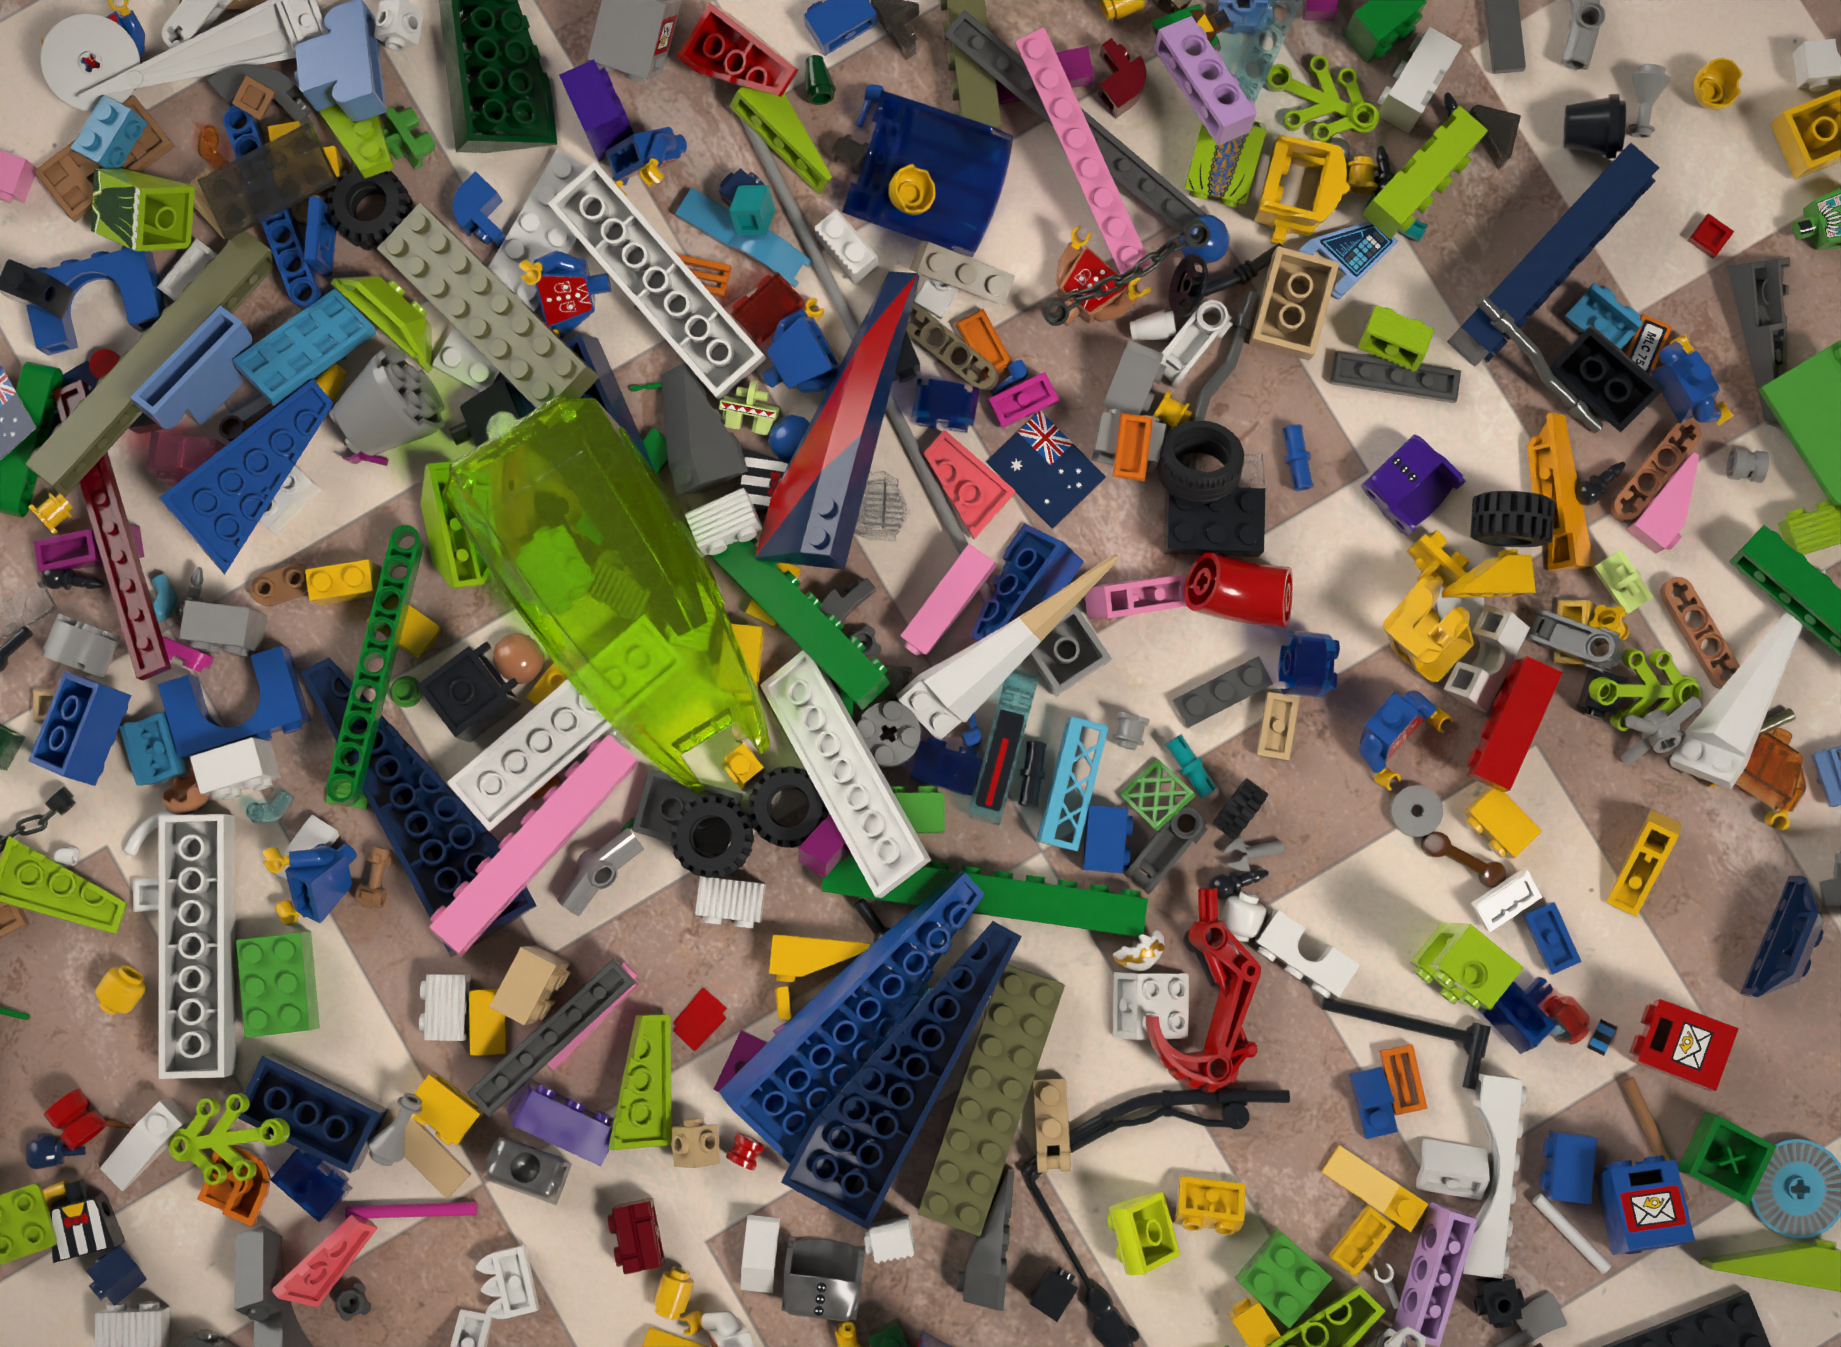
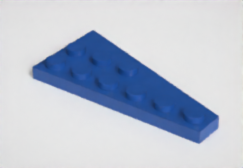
M314 379L310 380L159 497V501L224 575L334 405Z

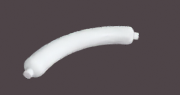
M164 810L144 821L128 840L124 849L127 854L126 857L131 859L132 856L136 855L146 837L159 827V816H172L176 814Z

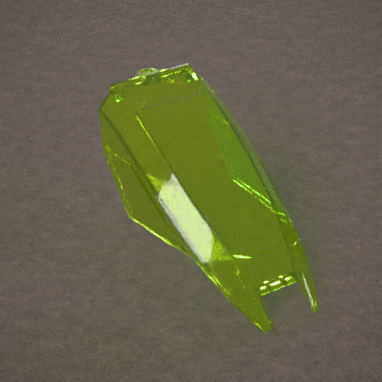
M563 395L555 396L520 420H517L509 412H499L492 416L486 428L489 440L450 464L448 469L449 478L443 497L508 599L559 669L581 695L584 694L601 715L630 744L663 772L695 794L704 791L705 787L682 757V754L717 734L734 721L738 723L760 755L770 747V741L759 694L723 606L725 602L704 554L698 548L680 507L624 428L620 427L595 398H566Z

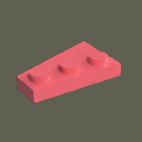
M945 429L923 453L957 513L975 540L1015 495L1016 491Z
M355 1215L349 1216L271 1289L272 1293L278 1299L318 1308L378 1227L371 1220Z

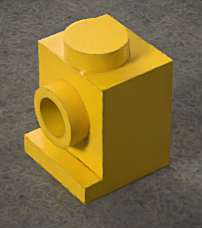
M744 742L723 758L725 762L721 764L726 773L741 790L766 770Z

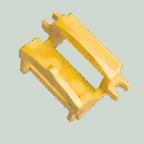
M1278 134L1272 147L1269 166L1254 218L1255 222L1267 225L1273 230L1270 243H1280L1283 246L1287 234L1310 236L1332 214L1342 195L1348 193L1350 186L1346 182V161L1343 149L1340 146ZM1290 164L1320 171L1311 211L1280 204L1284 187L1279 186L1281 174L1287 176Z
M1433 576L1423 577L1383 622L1384 631L1388 635L1394 653L1430 682H1438L1447 673H1451L1457 661H1460L1474 645L1469 626L1470 615L1468 610L1464 607L1453 608L1440 622L1439 615L1432 609L1437 602L1441 585L1444 582L1440 576L1436 578Z

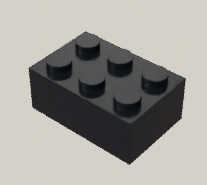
M1237 487L1230 496H1227L1222 501L1202 505L1179 500V498H1175L1166 490L1164 554L1203 555L1205 553H1215L1221 556L1259 557L1264 552L1266 488Z

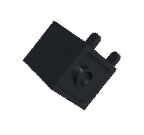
M488 642L481 644L476 649L468 646L416 685L454 737L467 742H472L521 705V702L512 692V689L519 684L517 680L513 678L506 683L485 656V653L491 649Z

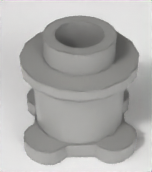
M1119 712L1117 719L1120 722L1117 734H1114L1112 738L1118 740L1117 746L1136 750L1137 745H1144L1142 736L1144 728L1148 726L1150 719Z

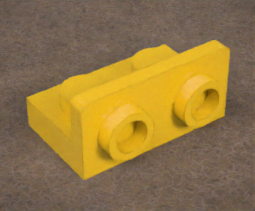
M1180 1176L1175 1224L1183 1225L1184 1229L1191 1231L1208 1228L1215 1229V1232L1224 1235L1239 1232L1244 1223L1246 1184Z

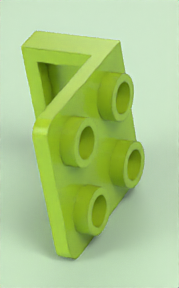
M33 1183L0 1195V1265L56 1245L57 1236L40 1184Z

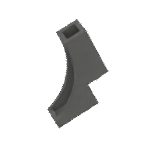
M265 1226L235 1235L234 1310L244 1314L250 1320H254V1347H313L300 1327L291 1301L278 1299L271 1291L285 1277L282 1236Z

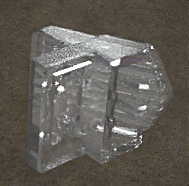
M885 471L869 472L853 536H861L867 540L896 541V536L901 532L910 515L904 495L900 488H898L899 480Z

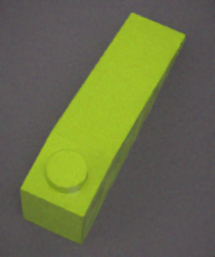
M742 86L736 92L729 107L813 190L821 194L832 176L785 93L782 97Z
M1816 1239L1815 1244L1801 1242L1705 1257L1701 1260V1265L1711 1270L1841 1292V1250L1836 1248V1242Z

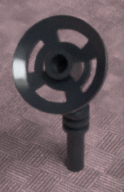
M1278 243L1254 260H1247L1244 264H1240L1238 268L1233 269V273L1208 282V268L1204 258L1197 254L1187 255L1178 264L1171 279L1169 288L1171 310L1179 317L1190 316L1199 307L1204 296H1209L1238 284L1244 285L1247 281L1252 280V277L1258 276V271L1270 264L1275 249L1278 246H1283ZM1198 263L1201 265L1202 273L1196 271L1194 264ZM1187 301L1191 303L1189 309H1184L1182 303Z

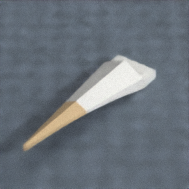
M1111 555L1018 618L959 653L920 673L896 694L897 699L915 714L919 722L940 741L962 721L965 723L1118 561V555Z

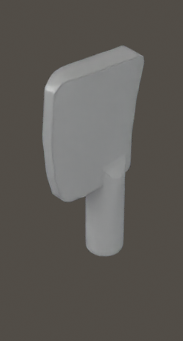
M1545 1293L1525 1305L1521 1309L1522 1319L1514 1320L1521 1331L1496 1347H1522L1546 1333L1566 1326L1567 1321L1554 1295Z

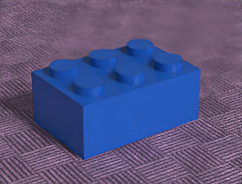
M64 671L28 761L60 776L96 786L99 776L103 773L104 763L110 748L116 740V733L121 720L128 710L131 695L97 681Z

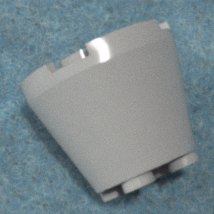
M386 347L374 355L329 412L333 422L340 426L345 434L346 445L356 454L362 451L367 455L374 456L433 435L446 425L441 417V412L445 410V406L434 384L422 369L417 371L412 365L408 364L404 360L406 359L405 353L397 348Z

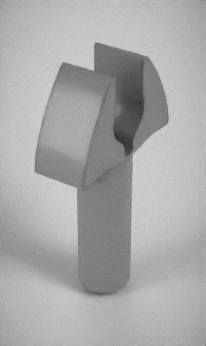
M1238 837L1229 843L1222 853L1233 850L1245 853V856H1242L1240 861L1225 865L1234 870L1247 872L1250 871L1249 863L1252 859L1282 853L1285 850V846L1282 840L1248 846L1244 844L1243 837Z

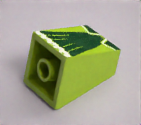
M124 168L94 169L91 231L136 252L188 249L192 238L195 186Z

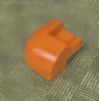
M230 1145L246 1160H252L257 1167L256 1175L252 1179L239 1181L233 1175V1167L214 1151L211 1160L215 1164L225 1166L227 1178L223 1183L209 1185L204 1182L197 1200L222 1210L223 1215L253 1227L269 1193L271 1176L266 1162L247 1149L237 1145ZM243 1165L242 1172L246 1176L248 1169ZM214 1169L212 1174L214 1179L217 1180L218 1172Z

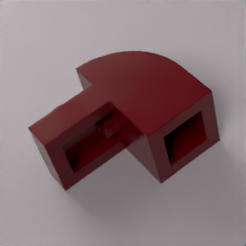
M1110 38L1101 45L1099 56L1113 75L1100 83L1098 96L1116 119L1131 109L1140 99L1146 80V66L1141 55L1130 62V55L1122 44L1117 45L1113 38Z

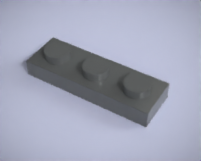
M1257 656L1175 698L1173 702L1188 729L1273 685V682L1260 657Z

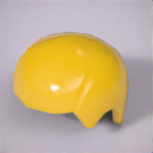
M1721 57L1711 60L1699 69L1694 77V98L1706 109L1718 111L1728 108L1741 93L1739 89V80L1743 76L1741 69L1730 59Z
M909 164L894 174L889 183V197L892 204L899 211L909 215H919L931 207L935 199V184L927 170H922L914 167V164Z

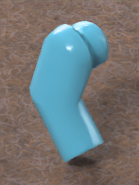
M166 574L156 576L151 580L157 593L153 607L158 623L167 620L177 604V596Z

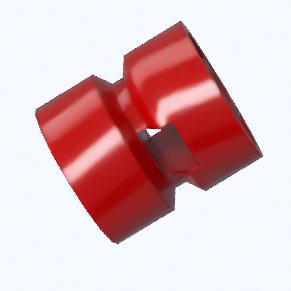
M80 1088L62 1097L44 1113L45 1118L52 1127L62 1128L63 1131L60 1137L71 1151L80 1148L92 1140L107 1126V1123L97 1110H88L91 1103Z

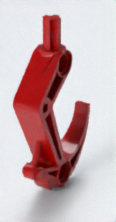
M1217 888L1198 889L1199 920L1194 921V924L1189 929V940L1205 956L1214 982L1219 983L1220 986L1204 1049L1191 1053L1177 1051L1165 1039L1160 1028L1159 1016L1149 1014L1145 1015L1151 1045L1156 1051L1164 1068L1168 1069L1169 1074L1174 1079L1180 1080L1184 1086L1190 1089H1197L1199 1087L1203 1092L1213 1093L1218 1088L1226 1086L1229 1082L1234 1083L1238 1076L1239 1066L1247 1057L1253 1058L1257 1054V1045L1247 1040L1242 1024L1261 975V966L1226 928L1223 921L1218 920ZM1208 930H1211L1212 937L1207 943L1206 934ZM1215 1060V1069L1210 1073V1065Z

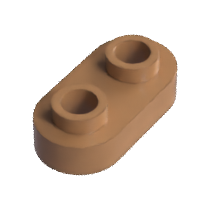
M295 563L260 574L251 583V596L257 603L264 606H274L308 594L305 570L310 568ZM295 574H300V582L293 585L292 577ZM269 584V593L263 595L261 592L262 586Z

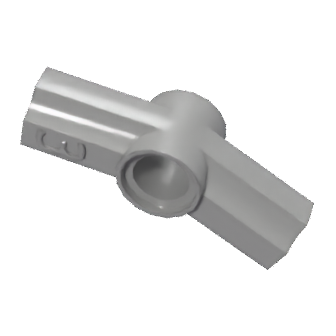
M1569 0L1572 19L1569 22L1570 31L1561 63L1566 68L1573 70H1587L1600 26L1605 20V11L1600 5V0ZM1581 17L1590 18L1593 25L1585 24Z
M627 828L600 850L598 848H590L584 851L577 860L579 871L557 901L571 913L580 916L598 890L611 886L617 878V870L643 851V846Z

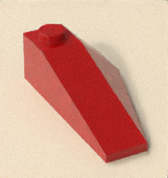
M711 3L705 9L676 56L700 75L782 97L798 72L794 65L730 13Z

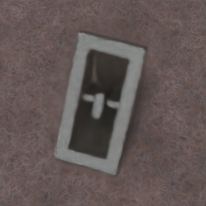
M1477 104L1472 107L1469 114L1488 130L1480 142L1499 170L1511 158L1521 115Z

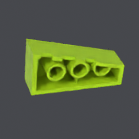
M1459 105L1443 126L1441 125L1425 145L1412 156L1402 168V171L1400 170L1377 194L1362 215L1389 239L1398 231L1404 234L1416 221L1413 215L1417 210L1423 214L1434 202L1435 199L1432 197V194L1435 191L1442 194L1454 180L1450 175L1454 171L1460 174L1472 161L1468 155L1488 130Z
M1357 1284L1291 1326L1290 1329L1288 1328L1280 1333L1281 1337L1265 1347H1353L1386 1310Z

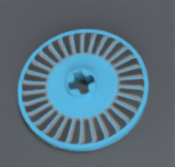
M1786 1139L1774 1143L1777 1147L1750 1202L1755 1214L1772 1231L1786 1237L1803 1239L1824 1233L1841 1216V1164L1830 1151L1812 1141ZM1797 1180L1799 1184L1804 1185V1191H1799L1798 1197L1796 1193L1791 1192V1186H1796Z

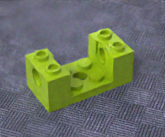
M1442 922L1410 961L1416 967L1414 973L1426 983L1430 984L1433 981L1441 987L1442 990L1439 994L1453 1005L1457 1002L1465 1005L1469 1004L1476 1010L1480 1006L1491 1010L1524 968L1472 924Z

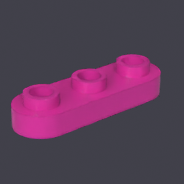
M162 636L169 660L172 661L175 655L184 659L183 666L200 673L203 667L210 669L215 657Z

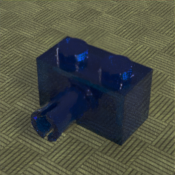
M931 737L928 738V742L920 741L910 779L972 797L983 760L977 757L978 751L959 746L958 751L946 748L947 742Z
M1536 977L1534 982L1525 991L1513 981L1491 1010L1484 1009L1481 1006L1478 1008V1011L1519 1054L1536 1048L1557 1026L1538 1007L1553 992L1551 984H1548L1545 988L1542 987L1547 982L1542 977Z
M299 1148L291 1154L270 1179L319 1223L327 1219L353 1189L347 1183L349 1179L342 1171L337 1168L331 1169L322 1159Z

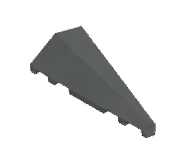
M1790 257L1727 266L1757 391L1762 386L1778 377L1779 365L1785 364L1787 316L1784 312L1783 296L1789 295V286L1783 284L1784 268L1790 267ZM1758 391L1765 421H1777Z

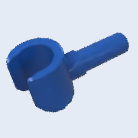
M874 84L867 86L863 107L855 123L857 126L863 127L872 102L882 104L883 86Z
M1017 360L1007 366L1011 376L1005 378V380L990 391L993 396L1000 394L1013 383L1021 382L1027 378L1028 370L1023 360Z
M975 713L968 719L970 729L961 733L968 749L978 746L982 742Z

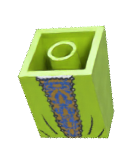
M1201 121L1185 182V189L1190 190L1189 195L1204 200L1208 199V195L1221 198L1219 203L1237 208L1239 203L1246 205L1267 131L1265 123L1254 121L1251 132L1217 145Z

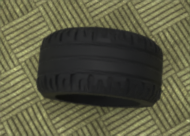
M1201 420L1184 422L1172 428L1163 438L1160 458L1157 464L1159 480L1171 495L1184 502L1202 505L1222 501L1227 496H1230L1239 485L1244 464V450L1238 437L1231 430L1220 424ZM1189 453H1204L1218 459L1224 467L1211 472H1199L1185 467L1177 459Z

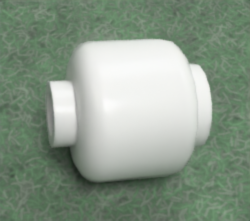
M1241 891L1239 896L1233 895L1226 899L1220 920L1223 921L1226 928L1237 940L1248 942L1249 938L1259 935L1266 915V908L1258 902L1259 897L1257 895Z

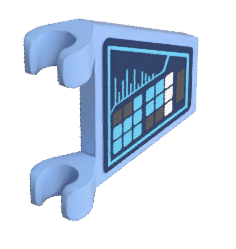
M1365 222L1312 238L1298 252L1314 255L1319 250L1328 260L1340 262L1338 269L1345 276L1335 284L1331 293L1339 300L1397 244L1398 240L1394 236L1389 239L1371 222Z

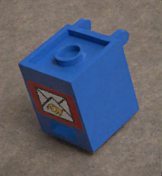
M1664 1155L1644 1158L1643 1161L1635 1162L1636 1165L1632 1166L1631 1160L1618 1161L1603 1167L1604 1172L1595 1176L1612 1255L1668 1248L1695 1241L1676 1160L1665 1161ZM1654 1174L1656 1183L1631 1187L1629 1178Z

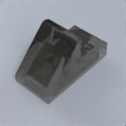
M871 0V5L877 13L878 21L905 60L915 55V41L918 38L912 27L907 23L919 15V4L905 0Z

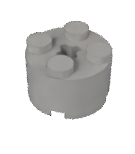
M58 613L41 656L104 678L119 644L120 636Z
M885 701L874 704L862 714L857 724V729L878 766H901L911 760L919 748L921 729L918 719L908 707L898 702ZM887 727L889 730L895 728L897 730L894 734L896 739L894 742L891 743L888 739L884 741L880 739L883 736V728Z

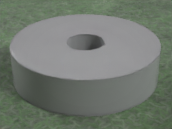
M1421 785L1408 786L1398 791L1392 798L1389 808L1390 819L1395 828L1407 836H1425L1432 833L1440 825L1443 817V805L1439 796L1430 788ZM1414 805H1418L1421 808L1419 817H1415L1411 813V808Z

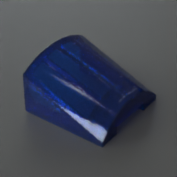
M881 90L872 121L876 122L875 129L857 184L851 182L842 213L921 241L931 242L956 253L973 257L991 222L1004 185L1011 155L1013 135L993 126ZM909 164H914V167L927 170L935 184V199L931 207L919 215H909L899 211L892 204L889 197V183L894 174Z

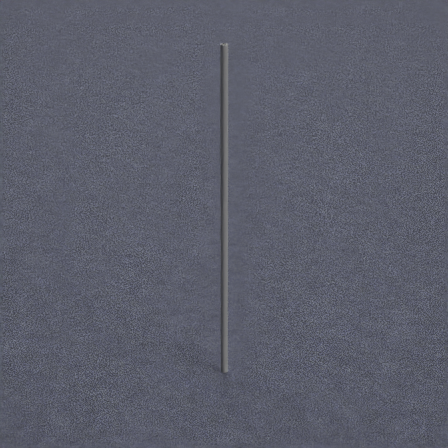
M741 119L845 329L853 341L859 330L853 314L766 142ZM890 390L886 410L959 555H961L968 542ZM986 580L978 591L983 602L990 600L993 594Z

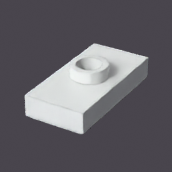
M196 238L157 288L176 301L183 293L185 286L194 281L204 270L207 262L218 254Z
M928 277L914 304L942 319L959 288Z
M1521 869L1473 901L1471 905L1484 929L1491 932L1542 898L1530 873L1525 869Z

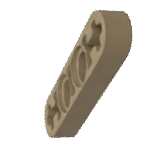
M914 303L912 304L911 313L917 311L915 317L926 325L920 329L917 325L909 323L906 328L907 333L975 388L986 391L992 389L999 380L997 368L926 310ZM934 328L941 329L944 335L942 342L937 346H931L927 340L928 333ZM962 347L967 351V360L962 365H955L952 362L951 354L956 348ZM973 363L981 370L990 369L988 371V376L990 377L988 382H977L980 378L979 375L969 369Z

